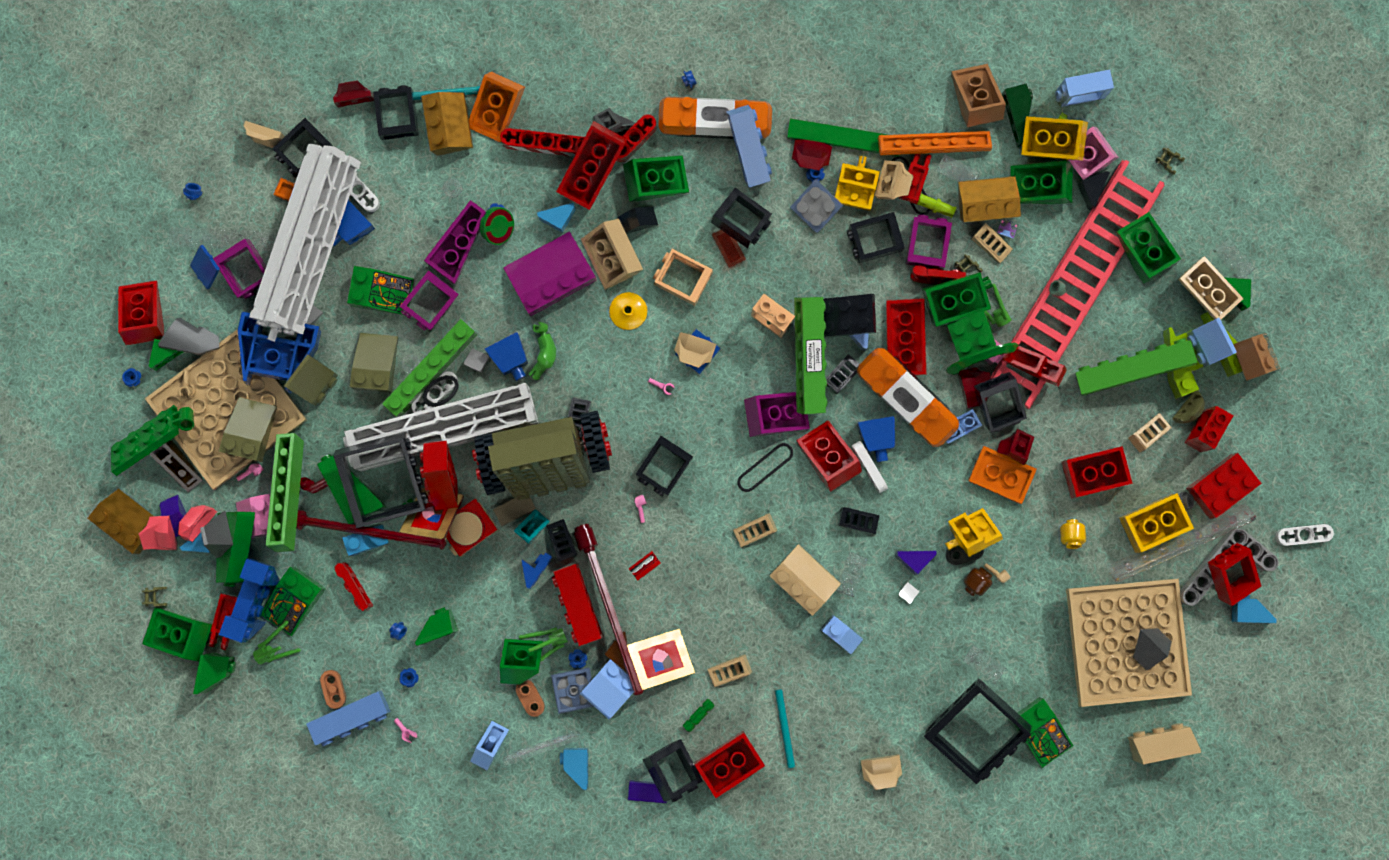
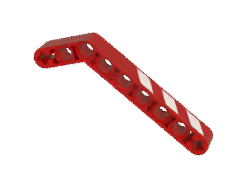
M649 114L643 115L622 136L627 139L623 149L627 150V153L619 155L616 162H626L655 133L657 125L654 116ZM651 122V127L647 126L645 128L644 123L649 124ZM506 128L500 134L501 142L507 149L575 157L585 138L582 136ZM633 135L640 137L637 142H632L630 138ZM509 136H512L513 139H510V142H507L506 139H508ZM526 138L533 139V142L529 145L523 143ZM545 140L552 141L548 147H544L542 143ZM564 142L571 144L567 149L561 148V145Z

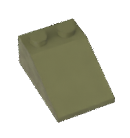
M360 333L351 371V388L392 393L398 336Z
M307 354L284 387L316 406L317 403L321 404L328 388L335 386L338 381L336 379L338 374Z
M239 397L223 433L219 452L263 462L277 406Z

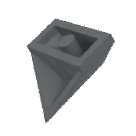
M610 108L593 116L597 123L618 135L628 131L635 124V122L614 113Z
M225 510L207 525L200 528L204 546L216 558L221 557L233 545Z
M1158 628L1140 629L1135 653L1132 657L1145 670H1149L1168 657L1172 641Z

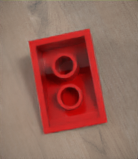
M157 280L118 287V333L125 345L154 341V339L161 340L164 335V323Z
M829 421L796 440L817 475L830 492L862 472L859 459Z

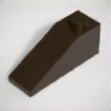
M169 440L149 454L187 492H190L203 481L199 473L172 440Z

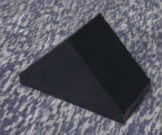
M1105 171L1084 179L1078 184L1087 209L1092 210L1095 208L1110 172Z
M653 207L633 208L617 217L626 234L658 225Z

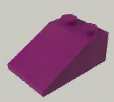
M796 392L757 395L744 399L750 437L810 429L808 414L797 413Z

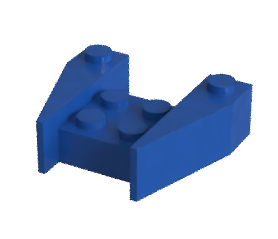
M241 313L238 338L243 381L248 386H250L252 374L288 381L308 354L313 357L318 350L321 336L319 326L305 324L303 334H297L296 341L276 337L275 342L267 340L268 336L261 335L263 326L256 324L257 320L250 318V313ZM285 387V389H286V391H287L288 393H291V392H292V391H290L289 389H287V388Z
M246 559L240 575V578L244 579L232 614L225 616L219 633L220 636L240 643L250 640L265 625L266 622L257 619V617L261 616L263 600L269 595L270 588L268 586L277 585L280 581L274 566L254 559Z

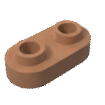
M335 670L325 671L321 675L320 683L326 704L333 709L340 708L346 702V693L341 676ZM330 676L334 677V683L328 681ZM335 695L340 697L339 702L334 701Z
M526 680L522 684L517 685L516 694L527 714L533 717L541 715L545 709V704L535 684L530 680ZM523 686H527L529 688L528 693H523ZM533 703L538 705L537 710H532L531 705Z

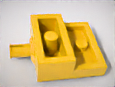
M859 156L857 166L842 164L835 197L845 206L870 211L880 171L865 168L867 157Z
M982 508L968 516L966 513H963L948 521L955 539L945 543V546L950 550L959 545L970 557L1003 540V537Z

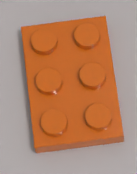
M982 446L968 482L1018 504H1022L1037 469L1027 464L1022 465L1006 455Z

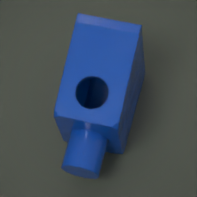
M349 200L333 244L334 246L342 239L351 245L375 229Z
M517 332L485 348V351L504 375L512 373L515 381L526 377L522 366L528 364L521 338Z
M894 416L858 422L857 428L867 452H875L877 462L888 461L887 449L895 447Z

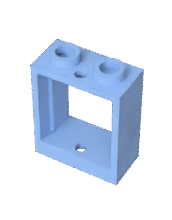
M1110 70L1065 78L1055 93L1057 102H1060L1061 107L1105 99L1114 89Z

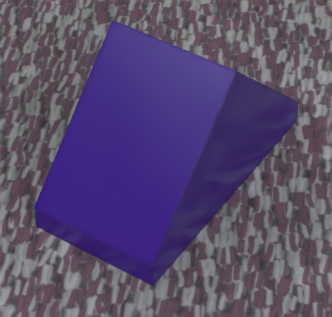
M175 495L160 502L161 516L170 517L175 537H178L179 522L186 515V511L179 495Z
M897 551L895 553L896 557L914 575L919 574L937 555L936 551Z

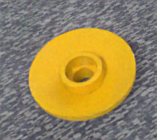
M622 293L615 297L610 305V318L621 329H636L643 324L647 317L646 303L635 293ZM626 307L632 309L630 313H626L624 310Z

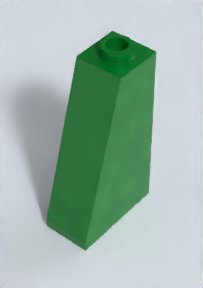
M328 454L320 459L321 462L317 465L348 524L355 525L334 457ZM350 469L364 515L386 508L382 500Z
M226 512L233 545L221 557L216 558V583H223V586H236V583H243L244 579L240 578V575L248 558L255 512Z

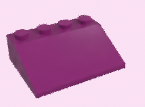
M570 231L503 267L530 317L597 281Z

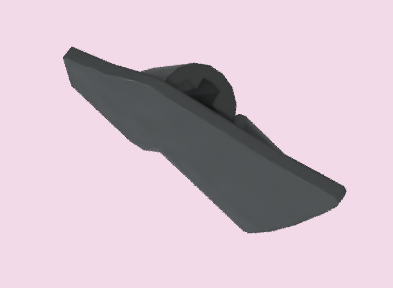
M177 318L171 324L158 343L161 348L196 355L220 349L219 336L204 327L199 326L197 328L182 318Z

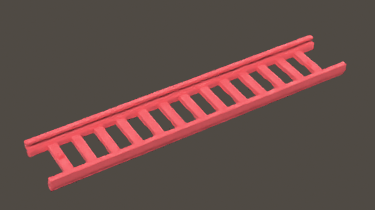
M1122 160L1101 193L1095 208L1091 210L1011 343H1018L1019 345L1020 342H1023L1058 363L1125 252L1120 239L1095 224V218L1099 214L1117 226L1125 227L1130 222L1103 207L1106 200H1112L1137 215L1138 219L1150 211L1165 186L1164 182L1159 181L1154 191L1150 192L1123 176L1122 174L1129 161ZM1119 183L1146 199L1147 202L1143 209L1112 191L1116 184ZM1088 230L1118 247L1119 249L1116 254L1112 256L1084 239ZM1080 246L1107 262L1109 265L1105 272L1076 256L1074 253ZM1071 262L1099 279L1096 287H1091L1065 271L1068 263ZM1061 278L1090 296L1085 304L1067 293L1062 296H1055L1080 311L1076 320L1045 302L1050 294V285L1054 280ZM1042 310L1070 327L1067 335L1064 336L1037 320L1035 317L1038 312ZM1032 326L1059 342L1060 346L1057 351H1052L1026 335L1029 327ZM1001 359L990 376L991 379L1010 372L1016 378L1019 385L1031 391L1024 404L1027 409H1030L1046 381L1039 379L1038 383L1034 384L1006 367L1008 363Z

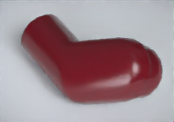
M302 477L300 481L301 489L312 494L328 487L324 478L315 482L307 477Z

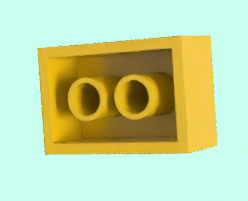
M1026 116L1021 155L1083 161L1088 122Z
M1178 493L1170 494L1119 517L1135 553L1144 552L1194 529Z

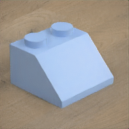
M1220 318L1187 333V340H1191L1192 346L1197 353L1196 358L1203 367L1237 353Z
M610 659L580 694L610 720L634 691L628 674Z

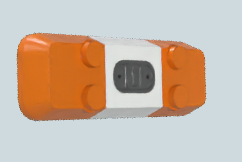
M665 97L659 104L658 126L662 133L677 135V137L734 139L726 112L749 105L752 110L755 109L758 120L755 123L756 127L760 128L763 139L771 133L772 107L766 101L746 99Z
M876 348L858 366V376L932 447L943 445L959 428V420L950 411V408L896 356L893 357L886 349Z

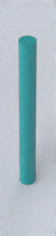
M480 86L413 92L414 100L422 99L421 96L436 92H462L465 95L478 94Z
M779 689L775 690L785 755L788 768L795 767L785 702L783 691Z

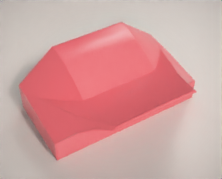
M206 505L191 507L179 522L178 535L184 540L193 542L200 534V528L207 525L217 511Z
M149 517L147 526L139 533L143 550H177V540L170 517Z

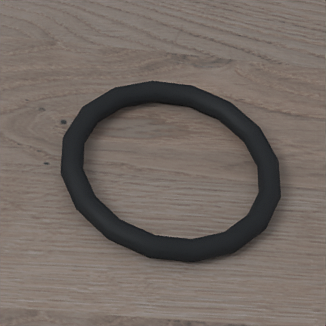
M445 375L433 380L424 390V403L430 407H437L450 401L458 390L459 384L457 379L453 376ZM446 379L454 381V389L446 399L437 403H430L427 400L429 390L436 383Z

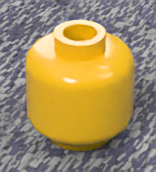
M1076 519L1067 520L1065 524L1061 525V543L1068 549L1081 548L1086 542L1085 525L1079 523Z

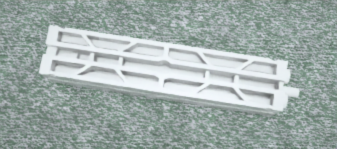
M308 144L307 154L303 158L253 304L254 309L251 310L249 316L257 320L256 324L263 327H271L267 340L275 342L277 334L282 333V331L291 336H294L295 333L303 334L304 325L308 321L357 175L356 171L361 164L359 160L345 155V152L334 146L321 147L320 145Z
M522 383L518 386H511L359 427L355 430L344 431L346 437H343L345 447H350L404 432L405 437H409L412 449H409L411 456L417 457L420 456V452H423L424 443L447 440L448 447L451 448L473 442L475 436L535 425L539 424L530 388L526 383ZM400 443L346 456L350 466L361 472L405 460Z

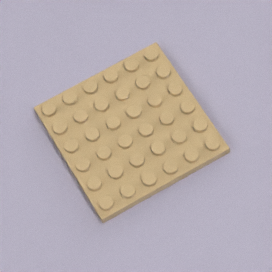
M238 329L219 343L220 349L205 353L184 369L188 370L189 386L193 389L191 396H188L186 388L184 389V396L181 397L179 395V388L183 386L182 370L145 398L157 416L161 411H165L173 405L178 410L182 407H190L194 411V428L189 431H183L179 428V434L174 438L213 490H216L254 461L219 452L223 433L239 397L277 406L266 451L275 445L276 434L291 433L307 421L306 417L277 379L252 374L250 386L245 384L242 374Z
M1179 579L1066 589L1079 707L1192 695ZM1158 628L1172 641L1169 655L1149 670H1145L1132 657L1135 653L1140 629Z

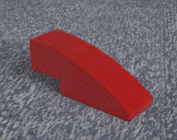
M1018 346L1013 353L1005 354L1002 359L1004 362L1058 387L1067 371L1065 365L1047 359L1046 356Z

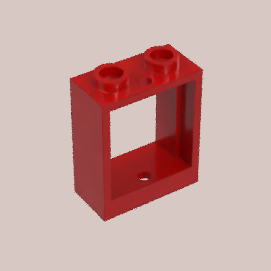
M1218 406L1203 410L1187 437L1185 444L1199 452L1215 449L1234 415Z
M1236 543L1208 562L1219 600L1231 606L1261 587L1252 551L1244 545ZM1240 561L1244 576L1230 584L1226 570Z

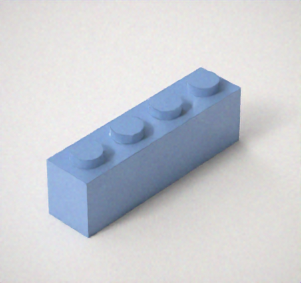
M749 105L727 111L747 186L750 188L771 181L769 175L772 174L769 163L766 164L765 161L767 152L765 146H761L760 139H762V133L760 128L756 127L755 121L758 118L755 109L752 110Z
M381 690L313 720L306 725L314 744L321 743L323 747L333 742L332 738L339 735L340 738L351 734L350 730L355 727L360 730L369 726L368 722L373 719L378 722L387 718L386 713L391 711Z

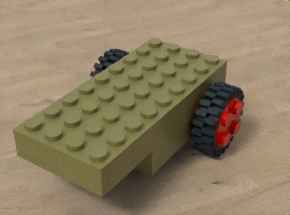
M598 411L580 414L583 441H581L580 434L572 417L475 436L476 449L472 450L474 461L478 465V469H476L477 479L480 480V483H483L486 494L492 495L505 492L506 487L514 498L526 500L530 498V495L537 494L540 497L548 495L549 491L556 490L559 493L567 491L568 487L575 486L576 489L586 487V484L590 483L583 448L587 452L593 473L610 470L609 456H612L609 441L605 440V438L609 437L605 422H601Z

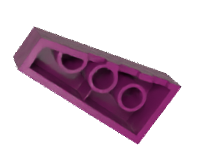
M471 200L424 260L427 265L455 286L479 233L480 221L486 214L485 210Z

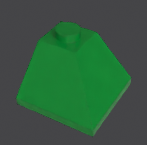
M443 607L434 611L435 615L429 617L415 642L416 646L459 631L451 609L446 610Z
M505 639L500 662V683L520 685L538 674L543 647L533 652L528 650L543 643V641Z
M215 653L201 654L193 694L209 692L230 677L236 668L234 657Z

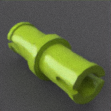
M922 193L920 194L917 205L928 208L933 213L938 212L950 218L954 216L956 206L944 203L939 198L934 199Z

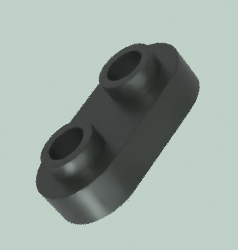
M958 545L947 550L945 557L951 565H960L981 558L984 549L968 557L964 549ZM954 552L959 553L958 559L953 558Z

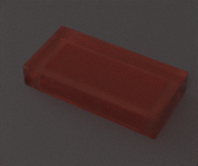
M722 230L712 234L729 269L746 260L735 239Z

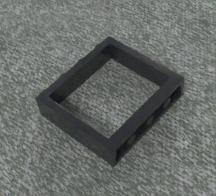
M404 432L335 450L333 457L356 528L425 510L428 497L426 492H422V477L416 472L417 461L415 456H411L409 450L412 449L409 437H405ZM400 443L418 501L364 515L346 456Z
M978 678L926 729L924 737L975 784H978L981 780L987 779L990 776V771L994 767L996 769L999 768L1007 755H1013L1021 742L1025 743L1031 736L1032 726ZM981 693L1011 720L1019 730L981 767L977 768L942 737L939 732Z

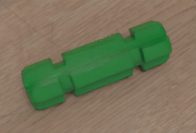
M706 699L703 706H700L690 716V720L683 724L684 729L691 732L695 725H698L708 714L707 712L714 708V703L710 699Z

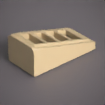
M986 223L971 239L998 263H1001L1013 250ZM986 232L988 235L982 240L980 237ZM992 237L994 240L988 246L986 242ZM998 242L1000 245L993 251L991 248ZM1002 247H1004V252L1000 256H998L997 253Z
M1158 413L1128 439L1141 453L1172 427ZM1155 421L1163 428L1162 431L1154 423ZM1149 426H1151V427L1154 429V431L1157 433V435H1155V434L1151 431V429L1149 428ZM1143 431H1145V432L1148 434V436L1151 438V440H1149V439L1145 436V434L1143 433Z
M770 513L733 531L740 546L743 547L776 532L777 528ZM763 520H766L770 530H766ZM755 524H759L762 534H759ZM750 526H751V528H752V530H753V532H754V534H755V537H753V538H752L751 533H750V531H749V529H748V527H750ZM741 530L745 531L749 540L745 541Z
M746 654L707 669L714 687L752 673ZM738 662H741L744 669L743 672H741ZM732 664L734 665L735 670L737 672L736 675L733 674L732 668L730 666ZM724 667H726L728 671V678H726L725 672L723 670ZM716 670H719L720 675L722 677L721 681H719L717 677Z

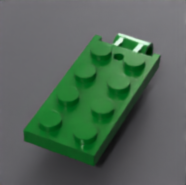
M173 405L167 410L161 411L151 421L145 422L136 431L129 433L120 442H116L111 447V472L118 476L177 436L179 428L183 431L193 429L194 411L190 407H182L178 410Z

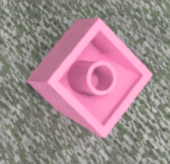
M1092 126L1087 130L1083 161H1069L1084 180L1103 170L1119 157L1098 128Z
M271 494L250 497L236 502L237 512H255L251 539L267 535Z

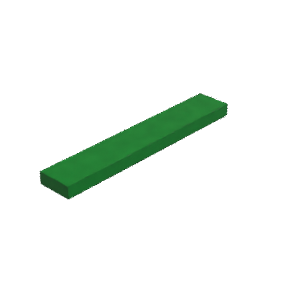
M790 118L787 138L794 140L805 139L822 142L831 146L879 153L878 136L888 134Z

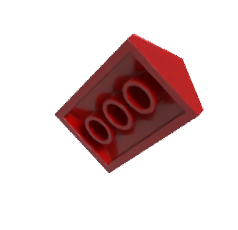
M925 299L887 300V351L893 357L896 356L915 376L927 375Z

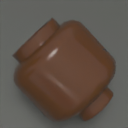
M982 567L973 568L963 580L966 585L965 590L972 596L975 594L979 596L984 595L993 584L991 580L992 575Z

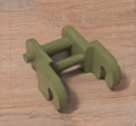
M1163 148V154L1160 158L1157 157L1156 161H1158V164L1164 165L1165 170L1175 175L1176 171L1171 170L1172 167L1169 166L1170 161L1175 157L1184 162L1185 158H1181L1178 152L1173 153L1169 148ZM1169 155L1170 158L1168 159V161H1164L1163 159L1165 158V156Z
M964 254V259L959 263L955 262V267L959 268L961 272H966L971 266H975L979 272L983 271L982 268H979V264L976 261L973 262L970 259V255ZM968 261L969 265L963 268L961 265Z
M153 587V590L145 588L142 591L143 593L145 592V602H142V604H145V606H148V604L167 606V603L158 604L156 602V592L167 589V587ZM149 592H153V602H149Z

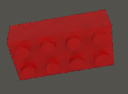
M593 121L556 192L590 210L627 139Z
M573 564L553 571L555 576H552V581L555 588L559 587L561 594L558 595L561 606L566 607L567 613L564 615L567 624H571L574 630L571 632L574 643H578L581 646L603 638L579 565Z

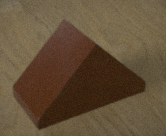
M623 631L622 633L627 644L626 631ZM615 640L604 655L626 671Z

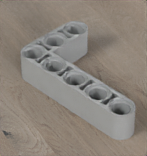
M1229 530L1180 589L1181 603L1188 606L1196 605L1214 584L1208 562L1221 554L1222 548L1228 549L1236 544L1233 539L1235 533H1238L1240 537L1237 543L1248 548L1250 545L1254 547L1253 558L1257 569L1261 571L1275 570L1278 567V558L1245 530ZM1265 558L1269 559L1270 564L1268 567L1264 566ZM1199 577H1202L1204 581L1202 587H1199L1197 584ZM1187 592H1190L1192 596L1189 602L1185 599Z

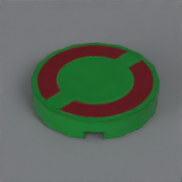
M492 207L485 212V216L480 221V232L483 239H486L488 243L501 245L511 237L514 231V219L509 210L503 207Z

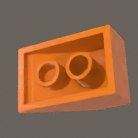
M493 72L485 74L469 118L470 129L501 142L500 134L504 129L508 128L518 108L525 87Z

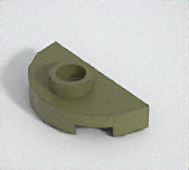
M1194 391L1172 418L1173 421L1183 424L1196 420L1202 414L1205 406L1201 393Z

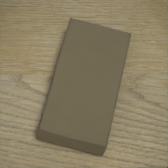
M531 497L526 500L514 498L496 507L493 511L503 527L534 511L536 507Z

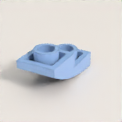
M974 409L957 417L959 428L946 441L948 444L982 426Z

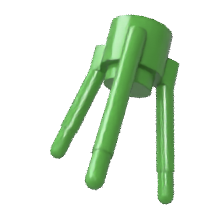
M993 283V290L1000 308L992 312L993 317L987 311L984 312L992 325L996 323L998 327H1002L1012 319L1004 307L996 284Z
M288 621L280 625L265 641L258 644V649L253 652L254 659L258 664L270 663L273 660L301 651L300 648L274 655L281 647L272 648L269 645L266 646L289 623Z
M557 627L550 630L519 635V639L551 634L549 635V640L528 650L533 652L549 644L555 646L541 657L542 662L558 649L565 647L564 643L568 642L562 628L557 630Z

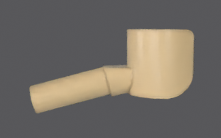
M183 370V386L179 388V395L181 397L184 396L185 388L188 390V396H191L193 393V389L189 386L188 370Z
M987 563L984 565V568L993 573L1001 583H1005L1011 577L1006 570L999 573Z

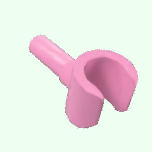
M651 378L648 381L662 389L666 395H671V393L666 391V386L675 388L671 383L663 384Z
M259 463L251 464L248 470L237 476L236 479L240 481L251 473L258 476L264 468Z
M639 495L635 498V504L639 512L640 523H643L645 519L642 506L647 504L643 495Z
M398 718L394 720L401 729L402 739L412 743L409 740V736L417 738V733L407 729Z

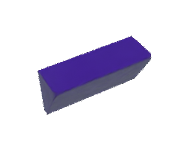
M629 781L628 800L667 803V801H663L654 782Z

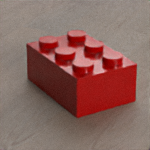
M447 440L424 443L423 452H420L421 463L423 464L420 467L421 477L425 478V490L429 491V503H433L435 511L458 508V479Z
M1123 446L1061 461L1071 499L1133 484Z
M1239 453L1230 454L1186 489L1192 494L1194 500L1207 517L1215 519L1262 483Z
M741 731L694 762L695 767L715 798L765 767L764 762L744 731Z

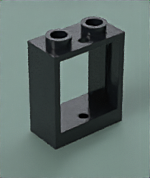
M401 85L397 89L380 88L378 91L373 92L378 136L381 140L419 136L416 106L413 97L414 91L411 87ZM407 96L410 124L384 128L381 99Z
M306 118L298 123L272 148L276 152L274 157L282 165L286 163L289 166L287 170L295 178L298 176L300 168L298 169L282 151L305 129L322 145L321 147L333 146Z
M734 188L713 215L711 223L748 249L751 244L755 245L760 239L759 233L762 230L766 231L770 226L772 213L737 188ZM736 201L762 219L750 235L724 218Z
M894 212L852 223L849 226V230H847L848 239L853 241L854 248H852L854 259H858L859 263L899 253L905 249ZM886 221L893 246L864 254L857 229Z
M1010 372L974 386L984 424L991 433L1001 431L1004 427L1019 424L1022 420L1027 419L1017 380ZM1009 389L1014 410L990 418L985 398Z
M660 436L637 471L636 476L639 477L637 481L645 486L648 484L655 487L653 491L662 497L664 494L669 496L693 459V456L663 436ZM661 446L684 460L683 465L667 489L643 474Z
M681 739L642 759L664 802L671 800L673 803L683 797L682 793L686 791L690 793L698 788L697 784L703 781ZM676 751L691 781L672 792L657 762Z

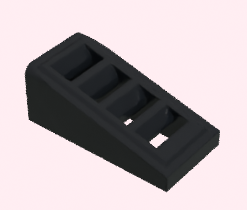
M848 354L826 378L827 386L835 394H838L855 376L860 364ZM847 361L856 367L854 371L846 364ZM842 366L851 373L849 376L840 369ZM839 372L846 380L843 381L836 373ZM834 377L841 385H836L831 378Z
M572 398L568 417L581 420V416L573 415L574 411L588 413L591 401ZM575 404L585 405L586 408H575ZM575 423L576 427L581 428V431L578 432L580 434V438H582V425L580 423Z
M842 507L838 526L876 534L880 515ZM847 513H851L849 524L845 523ZM857 514V524L853 525L854 516ZM862 516H866L864 527H860ZM870 517L873 518L871 529L867 528Z
M564 519L546 525L559 562L578 555ZM563 526L562 530L553 533L552 529ZM565 533L566 535L563 538L555 539V536ZM568 540V544L558 547V543ZM570 547L571 551L563 554L560 553L561 550H564L566 548Z

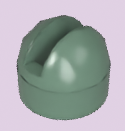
M1054 280L1049 288L1050 294L1055 296L1064 295L1066 293V285L1059 280Z

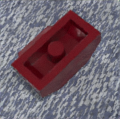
M356 80L339 83L333 100L339 108L374 101V94Z
M805 139L795 140L792 160H796L799 167L820 171L822 167L829 166L832 146Z
M976 367L960 371L958 378L966 409L979 406L974 386L990 380V373L980 371Z
M1017 429L1012 436L1000 441L997 453L1006 455L1025 465L1030 454L1034 436Z

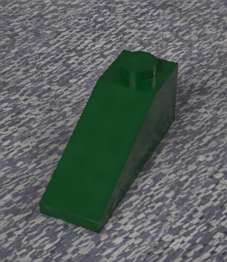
M1027 83L1007 88L1002 93L1017 147L1023 144L1026 116L1029 117L1033 100L1032 90L1028 89Z

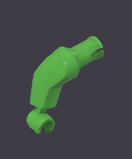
M538 322L539 325H533V331L541 334L537 339L540 347V352L537 356L538 362L529 372V375L535 380H539L545 370L553 366L556 358L555 344L551 335L546 334L548 325L543 322Z

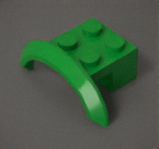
M984 311L975 313L947 324L960 360L950 365L946 372L956 375L961 370L980 361L1002 354H1011L1019 345L1018 343H1006L997 346L986 313Z

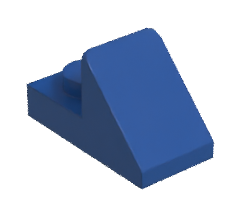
M540 554L534 562L536 564L535 568L525 560H522L527 588L531 589L548 566L553 558L550 554Z

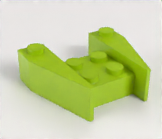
M1208 312L1200 315L1204 324L1215 320ZM1172 327L1163 331L1164 344L1168 347L1174 345V341L1185 338L1188 341V332L1176 336ZM1226 330V332H1227L1229 338L1231 339L1232 343H1233V344L1238 343V342L1230 335V333ZM1236 353L1220 360L1227 377L1242 372ZM1198 360L1196 365L1167 372L1168 383L1175 399L1199 390L1192 371L1203 367Z

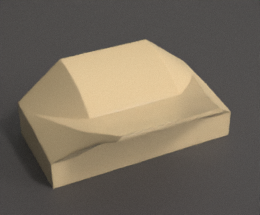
M248 121L244 123L246 134L255 143L273 148L285 137L282 132Z
M884 160L875 192L876 198L894 200L897 197L909 194L913 175L905 169L902 162Z
M680 332L674 351L678 354L680 362L699 368L701 365L711 362L716 344Z
M899 754L860 760L863 780L869 782L875 790L896 787L898 778L902 775Z

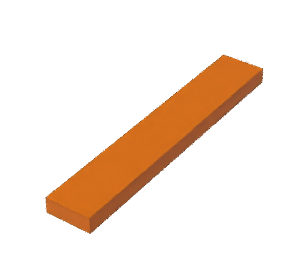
M990 131L878 136L880 155L992 150Z

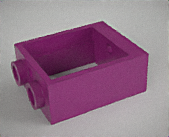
M926 215L914 217L905 264L912 266L923 265L926 268H940L943 270L946 265L952 223L947 222L948 220L944 218L929 219ZM918 225L945 229L940 259L913 254Z
M245 238L214 257L213 260L220 268V272L236 297L248 299L260 287L262 278L243 290L226 264L248 250L264 274L266 264L251 240Z
M428 270L400 305V308H402L401 313L409 319L411 317L415 318L418 321L416 325L424 331L426 329L431 330L459 294ZM427 280L450 298L430 324L407 306Z

